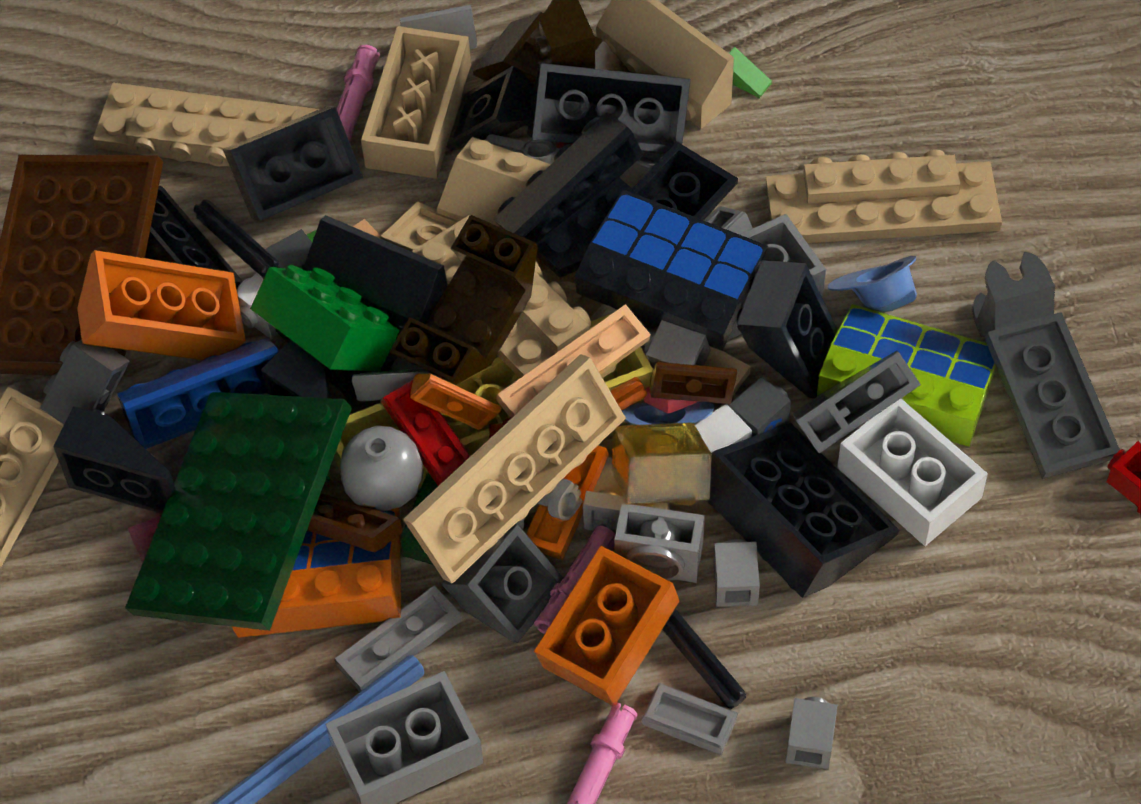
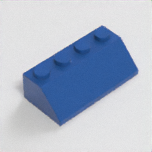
M268 338L256 342H247L235 350L219 356H210L200 363L181 370L170 371L163 377L144 384L133 385L126 391L118 393L117 395L133 438L147 449L195 431L208 397L212 392L266 393L261 369L278 353L277 347Z

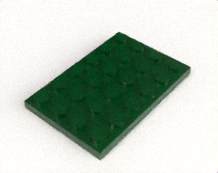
M224 392L210 393L175 480L174 486L176 491L173 497H169L125 609L134 616L270 631L352 409L346 400Z

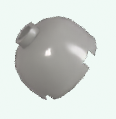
M374 426L362 430L350 439L342 452L340 475L345 493L355 504L361 506L366 504L368 506H375L378 511H387L401 507L416 495L421 477L423 479V463L416 444L407 434L392 427Z

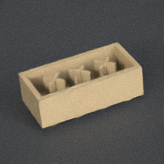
M397 26L361 139L365 168L438 179L447 149L446 146L471 67L468 36Z

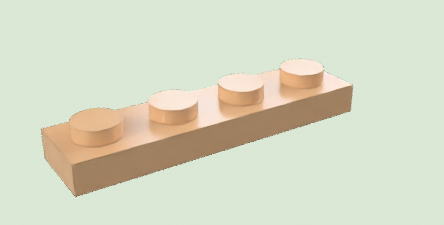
M625 304L498 393L496 400L512 418L580 354L590 357L601 375L648 342L651 334Z

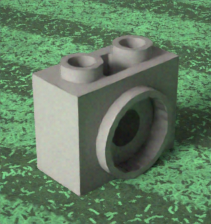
M621 503L614 539L615 553L668 581L680 580L697 583L703 549L704 515Z

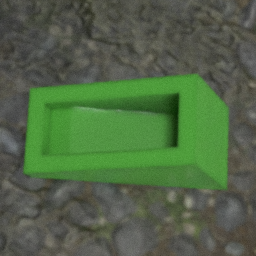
M734 46L729 52L734 57L732 85L760 99L772 84V80Z

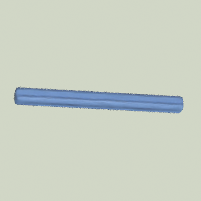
M413 655L407 656L212 804H255L331 746L326 723L411 686L423 677L424 668Z

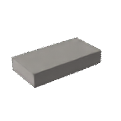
M658 683L642 717V725L722 755L737 721L738 713Z

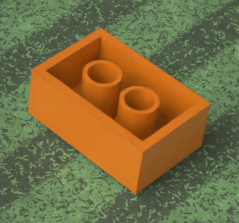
M600 546L534 652L544 669L612 705L618 702L680 600L672 582Z

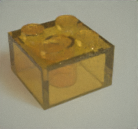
M694 423L618 426L613 431L612 473L627 504L651 507L658 502L692 505L698 500H709L712 454Z

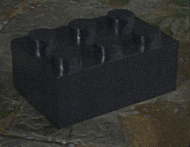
M336 107L321 108L223 149L251 219L257 221L269 218L364 178Z

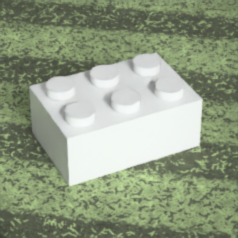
M899 399L868 420L841 442L837 467L924 546L928 545L982 498L988 475L986 471L902 399Z

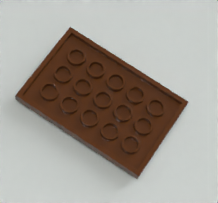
M18 155L0 237V374L54 375L59 372L63 364L60 361V356L70 342L82 340L77 307L90 256L94 250L145 258L164 162L158 155ZM112 348L125 357L126 350Z

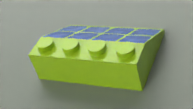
M852 304L831 343L819 375L817 396L884 357L898 351L921 384L901 399L951 442L970 447L996 370V365L987 343Z

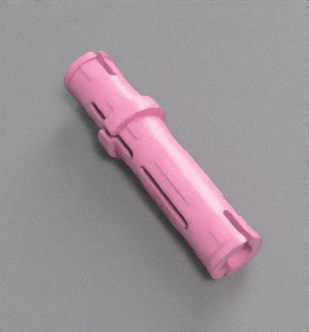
M360 45L357 48L353 65L345 74V88L336 109L349 142L351 141L365 95L372 89L374 82L372 76L380 57L377 49L370 45Z
M597 526L564 579L554 585L550 591L551 598L534 622V625L538 627L541 633H546L599 547L603 546L611 551L613 550L615 533L605 526Z
M616 702L612 704L600 734H595L590 744L593 749L567 804H596L616 759H621L625 752L624 741L634 720L638 716L634 709L624 704L622 711H620L621 703Z

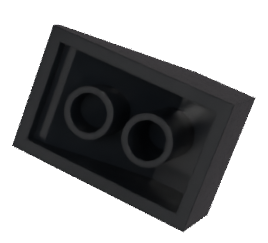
M762 260L756 276L751 279L750 292L744 307L738 312L737 328L749 349L807 397L816 398L819 375L838 329L806 263Z
M73 406L53 446L69 488L162 514L168 498L173 497L176 491L170 471L112 417L98 409L85 410Z

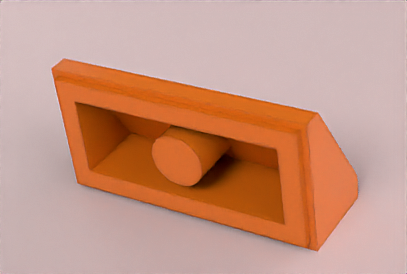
M416 374L413 378L410 393L412 400L475 429L481 430L501 412V406L432 374Z

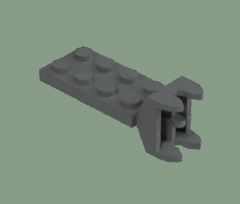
M1024 252L1019 268L1023 278L1016 281L1010 278L1005 267L995 260L990 262L985 273L988 293L987 295L979 293L976 296L972 306L973 318L980 336L985 337L989 351L1042 479L1110 461L1120 448L1062 312L1054 314L1055 285L1045 264L1036 255Z

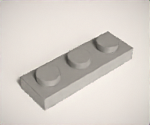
M434 585L401 609V618H389L335 658L336 666L355 688L361 692L407 656H415L461 622L460 612Z

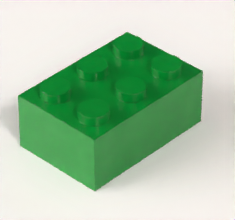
M288 265L287 269L269 267L250 307L252 311L329 369L381 371L400 331L387 321L388 315L376 308L364 305L360 302L361 296L358 293L338 286L333 282L335 277L325 270L313 268L312 271H305L293 265Z

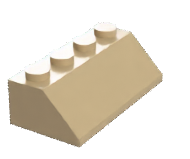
M657 0L610 1L596 26V37L606 42L630 72L691 79L686 121H691L698 128L702 129L731 105L734 63L732 55Z
M472 137L455 158L437 207V213L456 221H460L471 214L498 226L494 218L498 215L499 207L511 197L516 198L527 188L526 183L533 174L540 170L545 171L551 164Z

